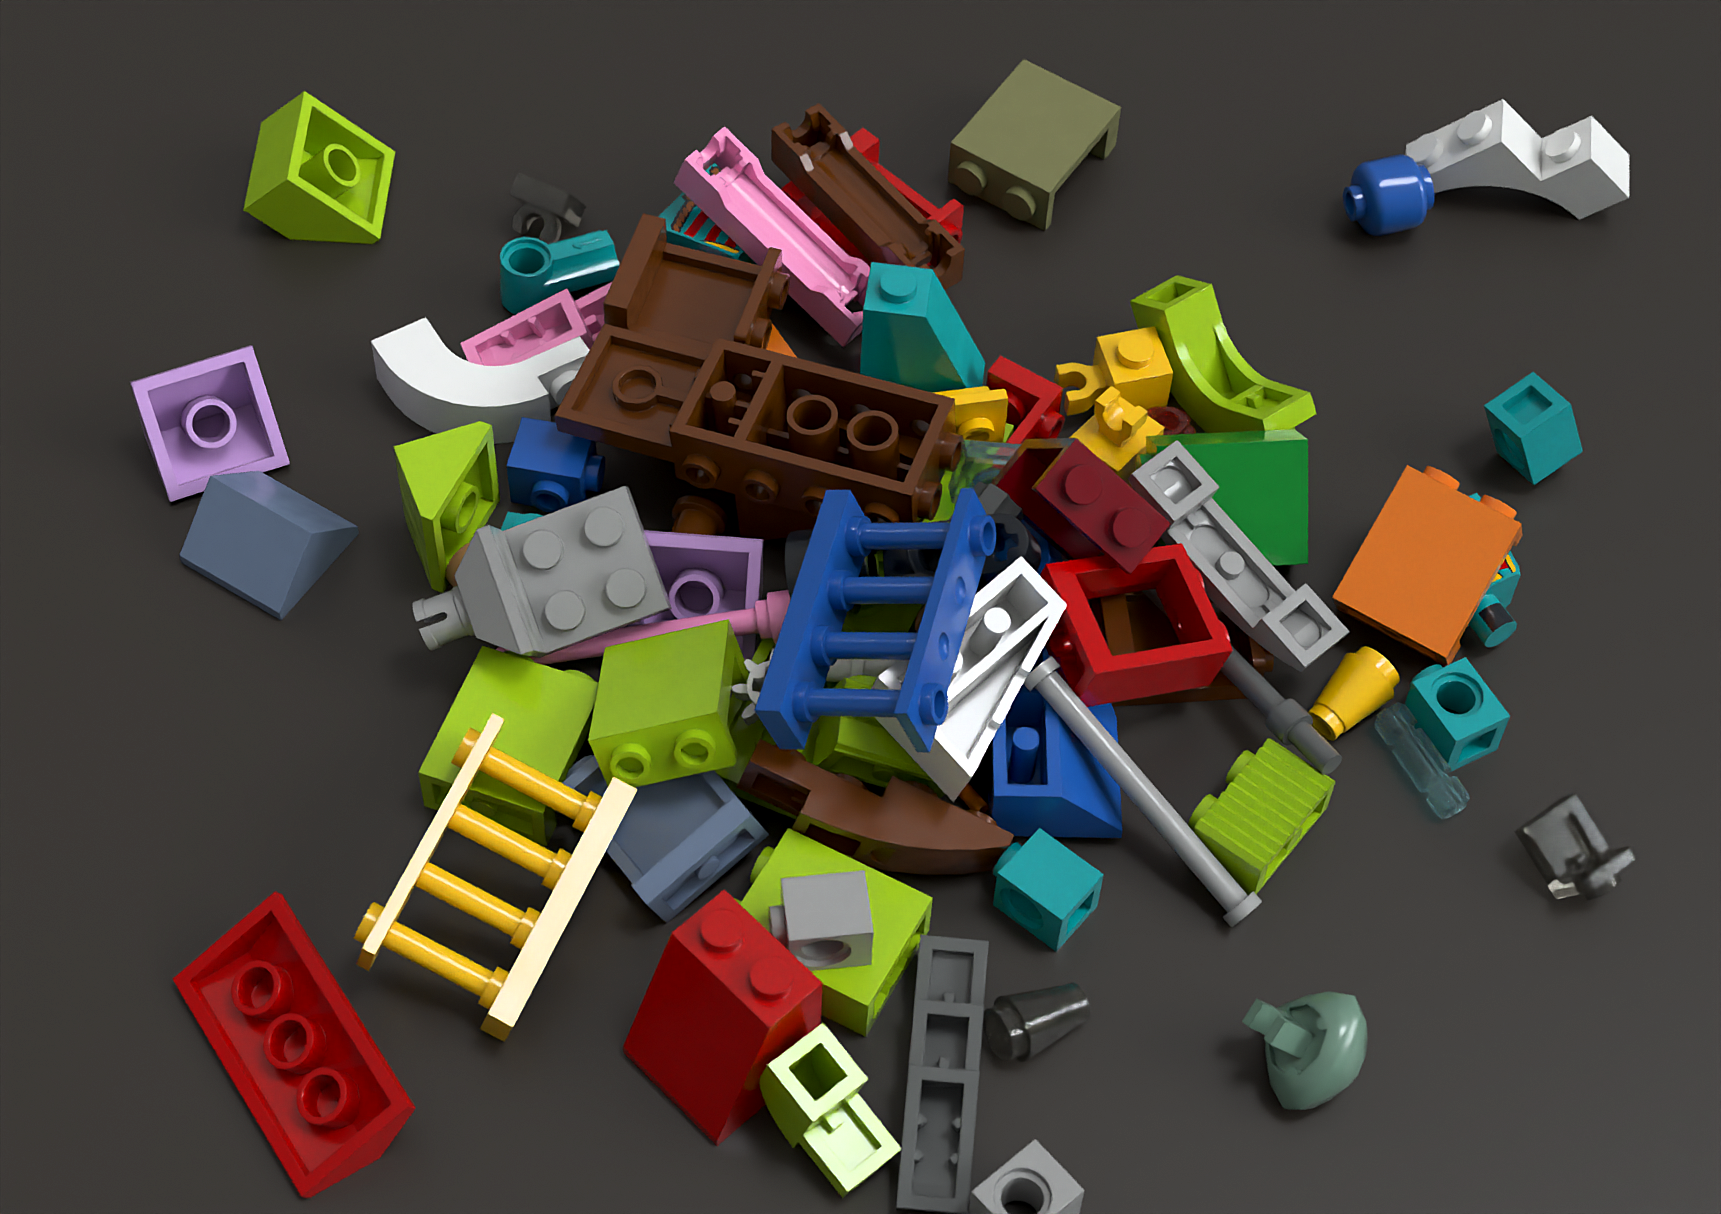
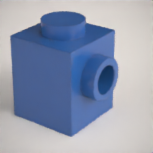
M522 417L506 466L511 502L535 506L542 511L553 513L588 500L590 491L599 492L602 487L606 463L605 456L597 455L596 441L559 432L556 422Z

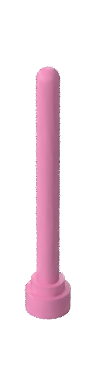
M789 591L768 592L767 599L755 602V608L622 627L541 658L528 657L542 665L601 657L604 655L605 647L727 619L731 623L735 636L759 633L761 639L773 638L776 644L790 603ZM502 647L496 649L501 652L509 651Z

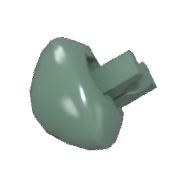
M1338 992L1310 994L1288 1001L1277 1008L1256 998L1242 1021L1249 1028L1265 1035V1057L1270 1085L1284 1109H1313L1329 1101L1345 1090L1358 1076L1366 1057L1367 1024L1361 1007L1353 995Z

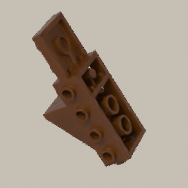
M608 324L602 326L555 413L557 430L559 432L674 462L676 478L685 480L698 488H715L735 494L740 538L763 539V541L787 538L791 531L814 528L826 490H851L864 515L870 519L871 523H920L924 519L932 521L941 501L942 484L940 482L945 471L954 472L957 468L964 442L963 435L956 434L954 398L719 337L716 338L711 350L708 351Z

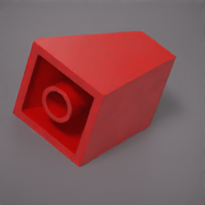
M723 890L671 933L625 1040L623 1053L718 1146L766 1105L759 1081L767 1065L821 1024L823 983L727 891Z

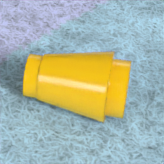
M1363 646L1356 653H1346L1313 704V707L1308 711L1313 718L1312 727L1324 738L1334 741L1342 733H1345L1368 715L1394 698L1393 688L1400 682L1399 674L1394 666L1382 654L1370 647Z

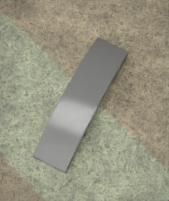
M1178 440L1130 475L1128 479L1132 488L1171 523L1161 535L1165 544H1183L1193 567L1198 569L1203 578L1207 596L1240 629L1268 652L1302 672L1349 633V630L1306 583L1295 591L1212 499L1219 486Z

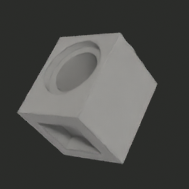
M865 870L781 878L780 905L769 906L768 915L770 933L810 971L871 965L874 932Z
M1035 1139L971 1191L968 1214H1009L1003 1208V1205L1016 1200L1030 1204L1037 1211V1214H1079L1085 1190Z

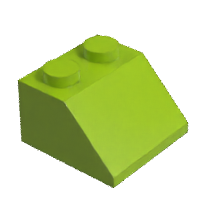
M304 91L261 122L243 210L290 240L374 244L381 237L395 151Z

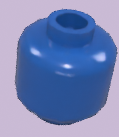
M1401 154L1359 164L1353 171L1350 186L1345 187L1343 190V204L1348 218L1351 221L1357 220L1363 230L1373 236H1382L1418 227L1424 221L1427 211L1433 208L1435 197L1434 186L1428 169L1424 165H1418L1411 157Z

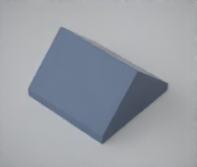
M260 471L212 475L208 480L179 556L181 563L282 620L356 538L359 531L358 526Z

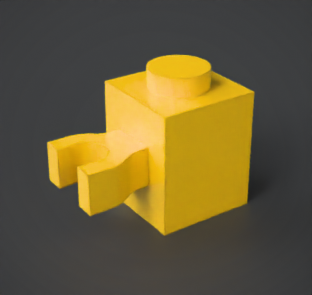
M1153 326L1097 337L1093 365L1087 366L1080 363L1056 365L1054 382L1063 388L1074 386L1080 389L1067 391L1065 394L1064 409L1067 416L1087 411L1095 404V400L1112 386L1121 392L1120 397L1135 407L1140 405L1148 411V416L1154 420L1165 418L1173 371L1157 330Z
M1110 386L1095 400V414L1070 438H1077L1132 488L1128 478L1136 471L1137 455L1146 453V436L1163 435L1165 427L1150 418L1147 410L1140 405L1137 407L1133 406L1120 397L1121 392Z

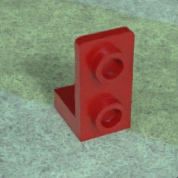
M1001 355L987 372L986 386L989 387V390L1006 389L1008 396L1006 423L1016 425L1018 428L991 461L988 469L987 484L992 482L1026 439L1058 438L1065 422V416L1060 414L1063 387Z

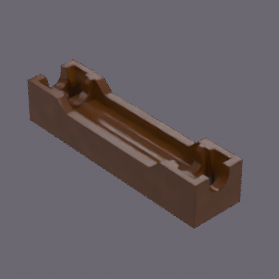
M819 103L805 110L804 121L795 130L791 131L790 125L786 121L771 128V161L870 262L931 269L927 265L930 262L935 267L933 271L944 290L962 281L965 249L935 219H926L854 147L848 132Z

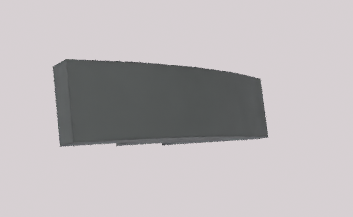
M920 934L896 1209L968 1214L989 941Z

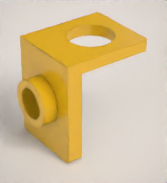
M988 386L933 392L955 399L956 434L963 435L964 439L962 454L1000 450L1003 447L1008 408L1006 389L989 390Z

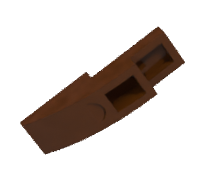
M759 739L736 787L797 816L791 827L792 830L868 867L892 872L922 875H960L991 871L1009 847L1014 834L998 827L996 821L990 816L979 811L963 810L938 798L931 788L922 783L903 781L892 776L882 794L878 796L868 791L861 781L850 775L832 774L807 762L805 756L798 750L779 749L777 744L772 745L762 739Z

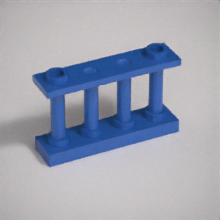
M960 488L951 522L871 523L870 519L864 515L851 490H826L754 710L779 749H805L812 723L816 722L819 716L895 717L917 753H930L937 727L942 725L947 717V692L986 556H990L993 553L996 545L994 520L990 515L986 514L973 488ZM942 549L934 577H858L864 557L868 556L871 550ZM855 604H926L918 633L841 632L847 611L851 610ZM837 659L909 660L901 690L824 688L830 666H833Z

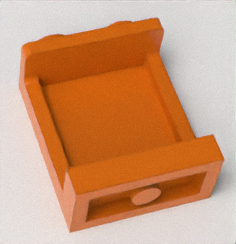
M1407 465L1332 599L1336 609L1443 666H1447L1452 663L1460 649V638L1512 546H1517L1523 536L1522 523L1514 520L1517 512L1498 499L1483 495L1480 501H1477L1457 491L1460 483L1445 472L1431 466H1426L1422 473Z

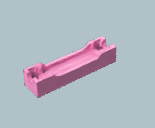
M724 126L713 135L709 144L700 153L695 150L684 160L673 183L758 265L762 266L769 247L781 249L782 273L790 275L788 295L844 348L862 332L863 311L852 314L845 306L853 300L854 302L858 301L864 307L870 267L862 259L851 257L841 249L764 174L758 158ZM716 163L722 171L717 175L713 174L710 176L705 170Z

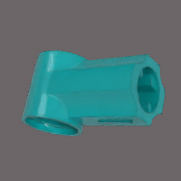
M599 230L551 244L532 237H521L509 241L500 253V297L502 305L507 311L516 315L566 288L569 292L614 280L620 264L616 256L614 242L608 231Z

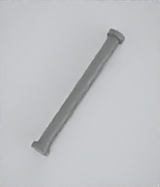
M1052 656L1047 658L1028 674L1023 682L1025 687L1030 692L1035 688L1226 910L1227 913L1223 916L1224 920L1230 927L1236 925L1262 902L1254 891L1247 895L1056 672L1060 667L1057 661Z

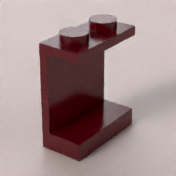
M1077 438L1026 439L991 482L1006 492L1023 509V520L1065 558L1075 560L1095 557L1102 551L1126 574H1131L1171 524Z

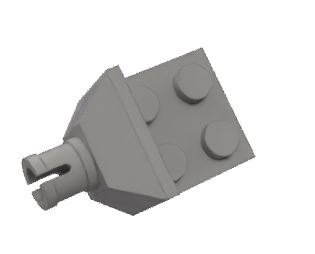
M626 486L504 531L490 525L476 529L454 575L458 586L434 597L414 601L412 604L416 622L424 620V623L427 624L447 616L443 621L419 629L426 646L431 651L439 649L444 644L468 635H475L478 639L520 655L537 658L672 609L630 490Z

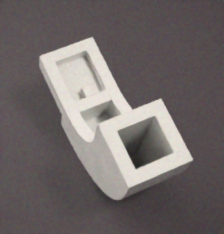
M426 317L371 341L377 379L389 398L407 417L434 433H441L482 421L492 425L494 444L514 442L522 417L551 422L550 410L560 406L590 351L582 338L578 336L515 364L505 366L478 365L452 353L441 341Z

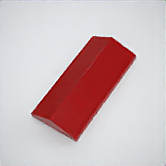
M274 891L173 978L181 995L301 1197L309 1199L380 1159L416 1109L281 893Z

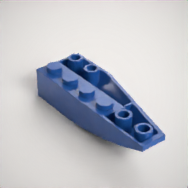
M1024 520L1021 521L1039 543L1041 549V562L1037 570L1039 575L1046 564L1063 561L1058 550ZM1009 538L1005 542L1004 550L997 552L996 556L1000 561L1007 560L1008 549L1018 545ZM1045 646L1030 672L1050 657ZM1022 684L1002 724L997 729L987 748L988 816L996 821L998 827L1014 834V836L1031 837L1041 828L1052 837L1121 838L1123 831L1120 786L1035 688L1030 692ZM1112 703L1087 707L1118 743L1117 718Z

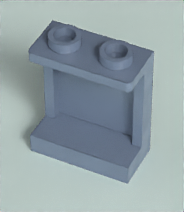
M594 755L586 756L577 761L567 772L566 780L562 782L587 797L590 791L603 797L608 788ZM712 770L634 787L638 790L611 839L606 852L633 883L631 886L646 905L668 923L769 836V834L716 771Z

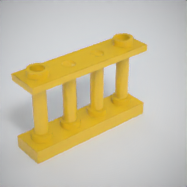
M492 713L482 733L471 727L469 728L451 764L461 768L460 773L386 906L383 907L373 901L353 939L364 944L356 965L367 971L370 970L383 946L481 997L477 1004L489 1009V1012L480 1029L505 1041L638 789L613 777L603 797L590 791L588 797L494 748L493 745L497 740L505 719ZM481 771L575 820L572 827L583 832V835L573 854L561 848L556 854L462 805L461 803L478 772ZM449 828L544 878L541 885L553 892L542 912L540 913L529 907L525 913L430 863L429 861L446 830ZM417 887L513 937L509 944L521 949V952L511 971L508 972L497 966L493 972L397 922L414 888Z

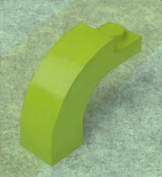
M1176 275L1130 300L1138 329L1155 326L1173 371L1170 388L1171 394L1186 413L1207 433L1295 429V426L1316 415L1311 392L1271 381L1257 373L1243 359L1226 331L1212 284Z

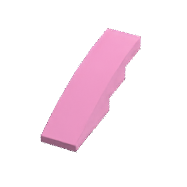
M612 282L576 301L566 288L465 340L460 344L468 362L484 366L511 365L538 355L578 336L582 338L590 350L604 325L603 302Z

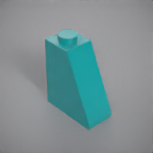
M871 262L863 308L860 374L931 393L981 387L983 385L985 360L933 269Z

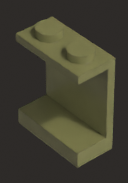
M1023 59L951 142L948 182L958 186L969 195H975L1005 210L1012 217L1026 221L1046 231L1051 225L1055 192L1088 153L1104 160L1116 146L1121 107Z

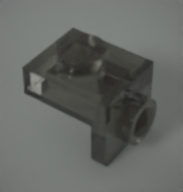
M1576 794L1561 797L1514 831L1556 899L1584 894L1587 900L1595 899L1620 884L1622 878L1618 872L1636 859L1630 846L1613 850L1609 849Z

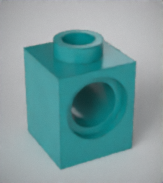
M1534 372L1484 405L1497 453L1533 485L1583 452L1571 403Z
M1466 657L1445 667H1442L1440 664L1432 665L1422 670L1413 678L1409 685L1410 689L1401 718L1443 775L1498 749L1510 715ZM1443 708L1454 710L1458 714L1450 713Z
M1039 828L1023 846L1017 842L1009 846L996 863L993 870V875L997 877L993 905L1057 952L1097 908L1104 874Z

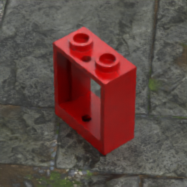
M1182 543L1151 548L1131 574H1126L1106 555L1049 563L1045 565L1040 574L1041 578L1067 604L1045 647L1049 656H1052L1060 665L1057 669L1058 674L1086 707L1209 686L1233 651L1230 645L1228 630L1223 622L1218 619L1205 592L1203 578L1198 569L1193 567ZM1156 589L1181 645L1112 656L1087 599Z

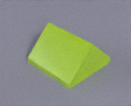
M482 421L393 446L405 521L431 588L441 593H444L449 585L445 575L450 559L460 548L471 542L476 529L485 526L500 501L492 425Z

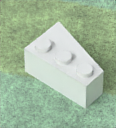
M1022 556L975 595L947 692V717L944 723L937 727L930 753H917L897 718L875 717L953 802L972 778L992 738L1002 724L1013 700L1067 606ZM897 660L877 677L871 689L901 690L909 660Z

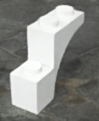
M1502 99L1406 144V156L1411 157L1418 165H1424L1428 169L1432 178L1434 193L1471 186H1496L1534 193L1559 204L1579 220L1629 198V154L1592 116L1541 138Z

